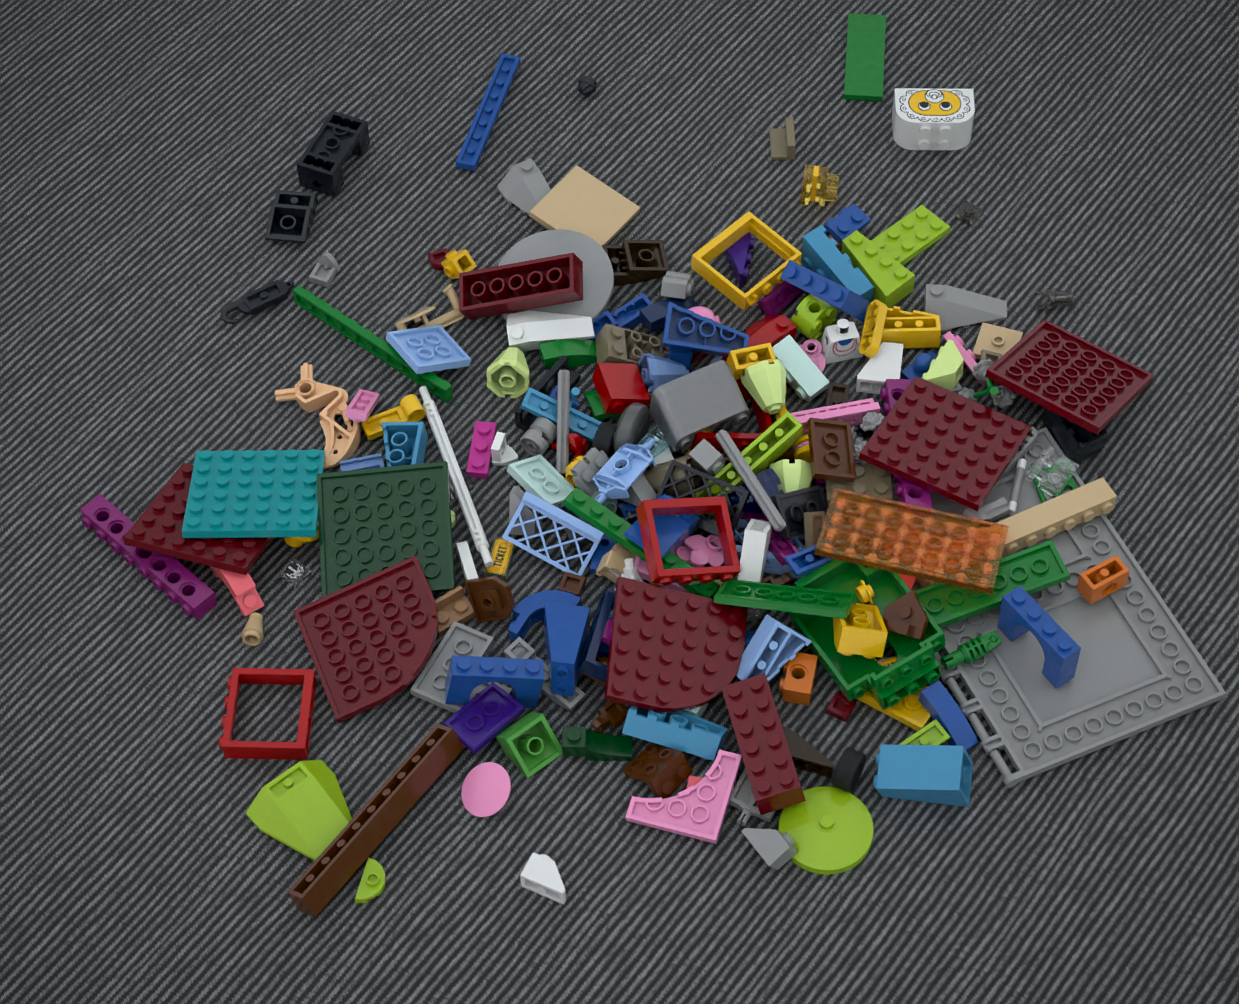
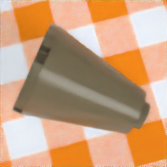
M689 454L674 459L697 470L695 464L691 462ZM671 461L643 472V475L656 494L660 489ZM676 466L672 474L675 481L685 477L683 469ZM699 475L690 479L694 489H696V486H700ZM687 481L676 485L680 495L691 491ZM673 487L666 489V495L676 496Z

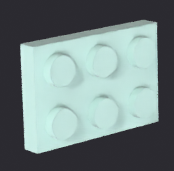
M541 454L508 465L507 472L526 491L556 507H559V504L575 489Z

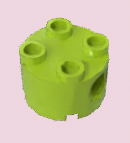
M809 294L800 302L796 308L799 311L797 316L793 314L791 321L797 326L798 332L808 339H816L821 342L825 328L836 325L838 322L836 319L837 308L812 294Z

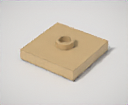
M983 322L973 353L980 360L982 349L1000 353L1003 356L1022 339L1023 332Z

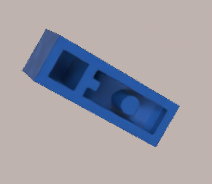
M840 534L787 556L784 560L796 577L806 576L848 552L851 548Z

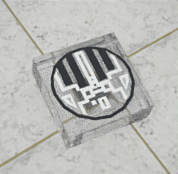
M296 559L291 561L280 572V577L295 588L299 587L311 575V570Z

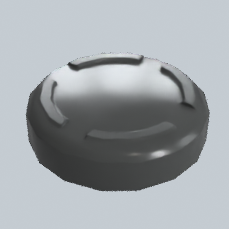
M635 402L627 406L623 411L613 436L612 447L614 453L626 443L643 445L645 443L651 423V416L646 405Z

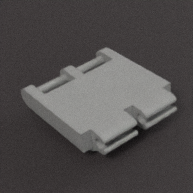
M594 447L586 453L582 461L580 460L570 470L574 475L572 478L574 483L590 497L598 491L592 478L606 464L609 457L603 450L598 451Z

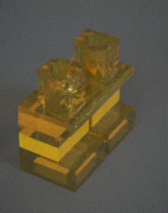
M805 164L800 205H808L809 201L819 202L821 206H824L825 201L836 202L839 175L828 174V167Z

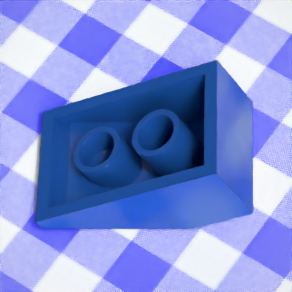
M664 493L662 496H660V497L657 498V499H674V498L671 497V496H668V495H666V494ZM695 514L653 516L661 558H664L691 536L700 519ZM637 519L625 532L624 536L643 548Z

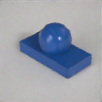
M932 350L928 353L918 354L913 363L901 371L900 376L903 379H911V381L915 376L922 378L923 374L928 372L931 361L936 359L937 355Z

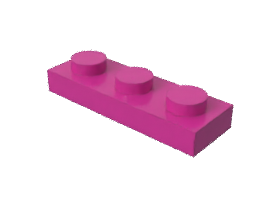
M475 421L466 469L467 477L488 479L492 458L491 447L496 436L497 423Z

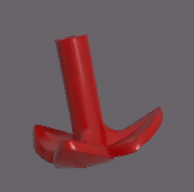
M575 433L567 434L570 441L569 452L575 454L573 459L577 456H584L583 452L587 453L588 449L587 439L584 438L582 440V437ZM557 442L552 443V450L557 451Z

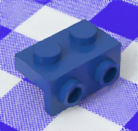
M852 204L849 208L844 207L837 217H832L825 223V235L829 236L830 233L842 245L843 239L856 230H862L870 223L871 219L859 207Z

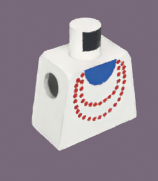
M840 319L836 325L825 328L820 343L822 345V354L826 358V364L863 357V354L859 352L860 337L854 322Z

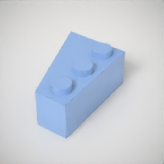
M766 614L743 652L740 667L735 676L740 680H745L765 673L769 681L788 660L794 659L796 657L795 654L805 645L808 646L812 641L798 631Z

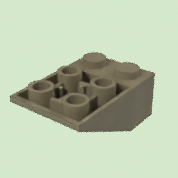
M605 324L595 337L597 364L628 363L637 364L638 366V361L642 354L651 353L663 357L661 338Z

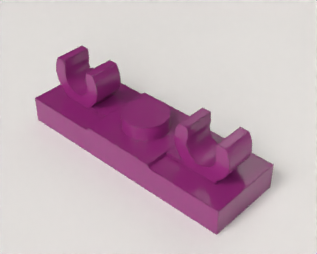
M784 281L775 286L769 294L764 295V298L760 301H757V305L760 310L764 311L766 316L776 315L802 291Z

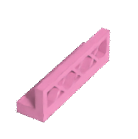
M873 398L790 414L803 425L804 435H808L807 421L809 418L850 422L852 427L861 425L863 417L868 412L880 413V406L878 402H874Z

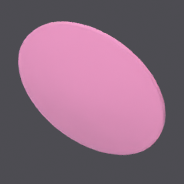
M485 762L474 767L466 776L461 791L462 802L467 811L477 817H489L500 811L510 795V777L501 765L494 762Z

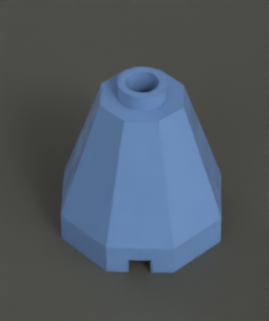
M651 353L642 354L638 361V367H642L640 374L650 399L657 387L690 373L684 364Z

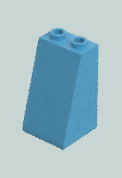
M880 745V752L876 754L878 773L874 775L873 782L874 788L877 789L881 797L969 807L973 762L964 746Z

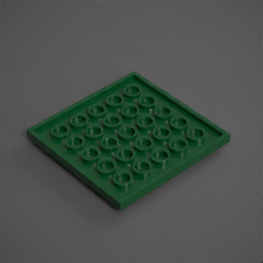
M447 461L316 474L322 598L415 555L432 593L455 589Z

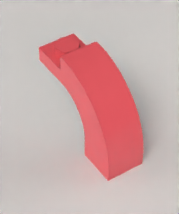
M210 566L214 576L220 578L228 587L243 616H247L265 606L249 573L242 575Z

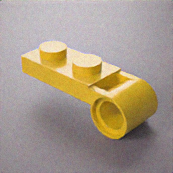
M410 394L401 399L400 406L371 416L366 422H360V425L368 441L384 435L382 422H418L424 418L426 412L417 396Z

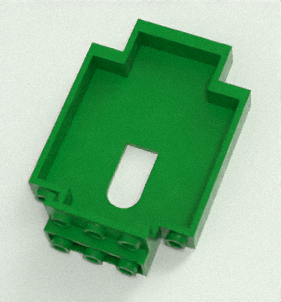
M852 550L794 582L796 587L856 593L855 588L860 586V581L863 580L865 585L870 584L875 594L872 597L873 605L878 606L881 616H883L887 605L911 591L885 557L865 568ZM922 604L921 606L929 618L923 641L888 632L886 640L898 656L896 662L890 666L879 665L875 659L865 658L862 655L853 654L852 656H846L837 652L834 644L833 617L789 612L792 625L799 633L812 641L808 647L814 655L818 656L819 662L849 702L855 698L862 697L869 690L881 708L885 710L888 707L897 705L900 700L908 695L916 694L920 688L936 682L942 676L941 667L935 658V653L946 645L945 635Z

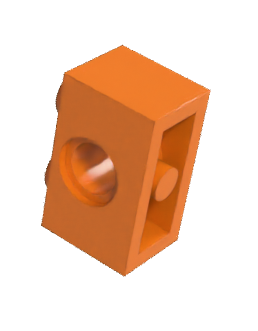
M1115 555L1081 573L1076 589L1088 604L1091 605L1125 587L1130 570Z
M797 652L794 659L788 660L784 664L783 673H786V677L780 680L779 692H783L782 701L809 706L817 671L818 656Z

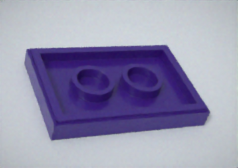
M492 682L444 722L443 725L453 728L462 744L476 754L523 714L525 708Z

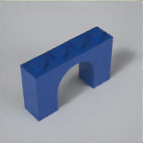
M789 260L780 277L782 280L807 294L818 297L862 322L865 321L870 301Z
M1021 586L1003 596L997 627L1011 642L1028 631L1036 637L1045 657L1042 674L1056 689L1073 679L1081 647Z
M452 655L445 681V704L466 705L475 687L488 682H502L513 686V698L522 704L524 708H536L544 683V660Z

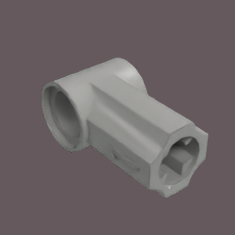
M999 496L982 504L978 511L967 507L963 511V517L974 531H978L989 526L991 522L1008 515L1010 508L1006 499Z

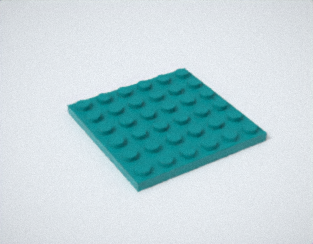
M325 450L196 451L182 526V538L316 537L318 525L316 474L324 473Z

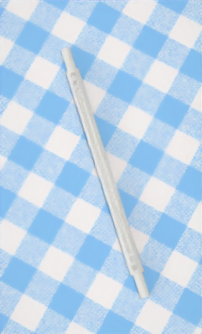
M422 386L419 388V392L424 402L423 408L443 461L448 463L449 477L477 551L480 552L485 566L491 567L494 563L488 550L489 543L434 400L431 399L427 387Z

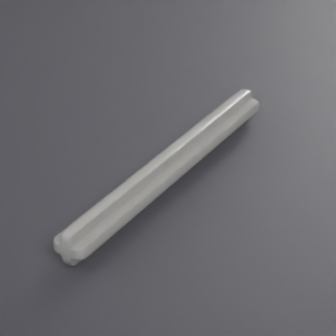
M723 429L719 430L715 435L717 441L774 530L782 531L786 527L784 519L728 432Z

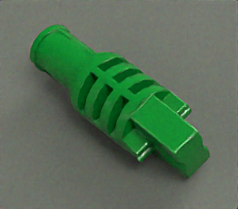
M996 631L977 636L959 645L956 651L940 658L941 664H946L944 666L945 670H949L963 662L968 664L1001 645L1002 641Z

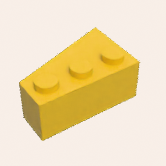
M894 306V308L887 307L881 343L894 342L904 344L903 348H939L941 336L939 315L913 310V313L902 311L897 306Z

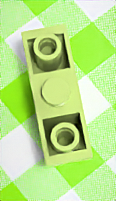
M948 339L946 344L940 347L937 358L931 361L928 372H925L922 376V379L947 390L955 388L963 375L964 359L953 340Z

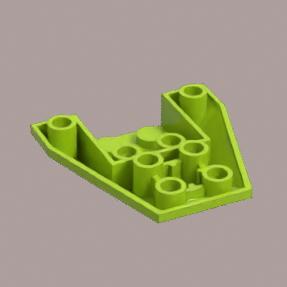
M322 760L299 761L262 787L246 811V815L261 832L313 861L322 854L352 820L337 778Z

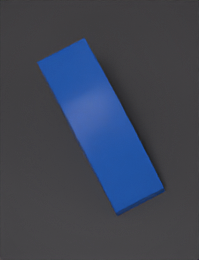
M939 680L920 692L918 701L932 716L931 722L937 719L950 736L948 742L952 746H964L966 751L978 744V740L966 717Z

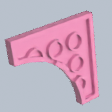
M719 750L714 763L705 774L706 776L695 786H690L679 792L676 796L662 799V797L640 798L632 796L625 816L626 821L717 844L742 762V755Z

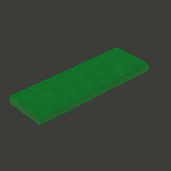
M848 13L844 99L882 101L886 15Z
M733 579L723 583L714 595V603L847 619L857 603L858 594Z

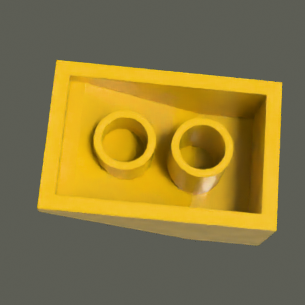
M856 603L847 619L833 617L834 644L837 652L846 656H852L853 654L862 655L869 659L883 657L888 632L877 605Z

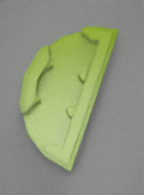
M369 857L356 893L355 903H367V900L381 895L385 888L386 875L383 867L376 860Z

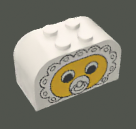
M895 88L892 110L894 141L900 147L908 150H959L966 147L971 140L975 112L973 89Z

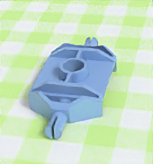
M649 437L643 445L626 443L614 453L592 478L599 492V495L594 500L603 504L607 499L629 498L627 490L651 463L653 467H656L654 458L649 451L656 444L652 437Z

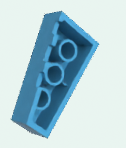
M823 225L803 236L801 262L805 268L853 291L870 302L873 300L874 286L858 267L853 268L850 257L846 253L841 254L836 247L838 243L834 238L829 239L825 235L826 229Z
M382 422L387 467L423 464L428 442L424 423Z
M631 706L628 710L622 733L693 754L705 760L714 761L719 750L723 749L729 729L684 710L659 712Z

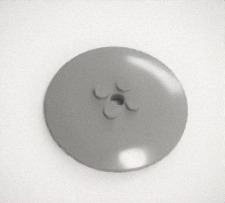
M564 229L538 232L516 243L503 256L498 266L574 253L583 262V300L529 309L530 311L592 317V321H594L604 311L612 296L614 272L611 261L605 250L596 241L582 233ZM517 312L501 314V316L507 322L508 314Z

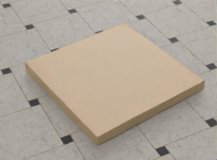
M576 165L530 210L529 216L549 230L564 229L579 232L592 238L602 247V245H607L639 213L640 207Z

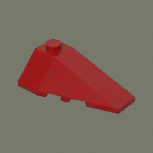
M784 314L766 316L753 323L745 331V334L749 335L748 347L771 343L773 347L788 335L795 340L797 326ZM723 356L721 360L727 361L728 357Z

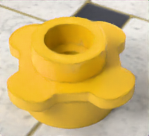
M861 580V585L855 588L858 598L862 604L869 602L870 605H873L872 597L875 596L870 584L865 585L864 581Z

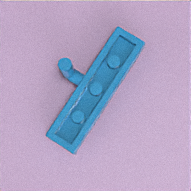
M529 387L520 408L538 417L547 418L557 426V400ZM574 387L570 391L569 432L578 434L583 439L586 438L587 441L593 443L596 431L602 422L572 408L575 399L580 393L579 388Z

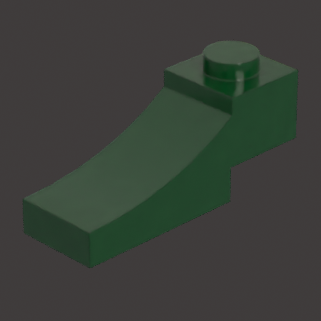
M563 727L562 753L563 756H586V761H632L633 736L602 734L587 730L586 727Z

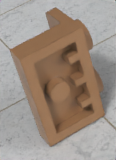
M462 586L449 590L445 595L435 599L438 611L437 634L439 637L447 633L454 621L463 624L475 617L472 604L465 597Z

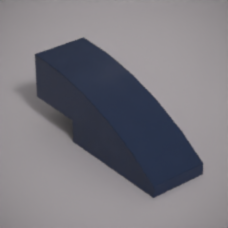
M687 297L686 300L676 298L662 300L640 309V321L650 333H653L664 327L669 302L684 309H690L699 305L692 297Z

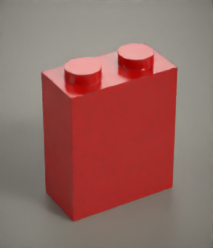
M597 364L592 380L605 414H622L627 406L635 402L648 406L650 397L637 364Z

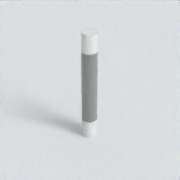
M1023 458L1018 459L1008 503L1010 508L1009 515H1014L1016 512L1027 462Z

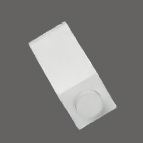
M533 852L520 875L521 887L565 904L566 891L555 861L545 854L539 855Z

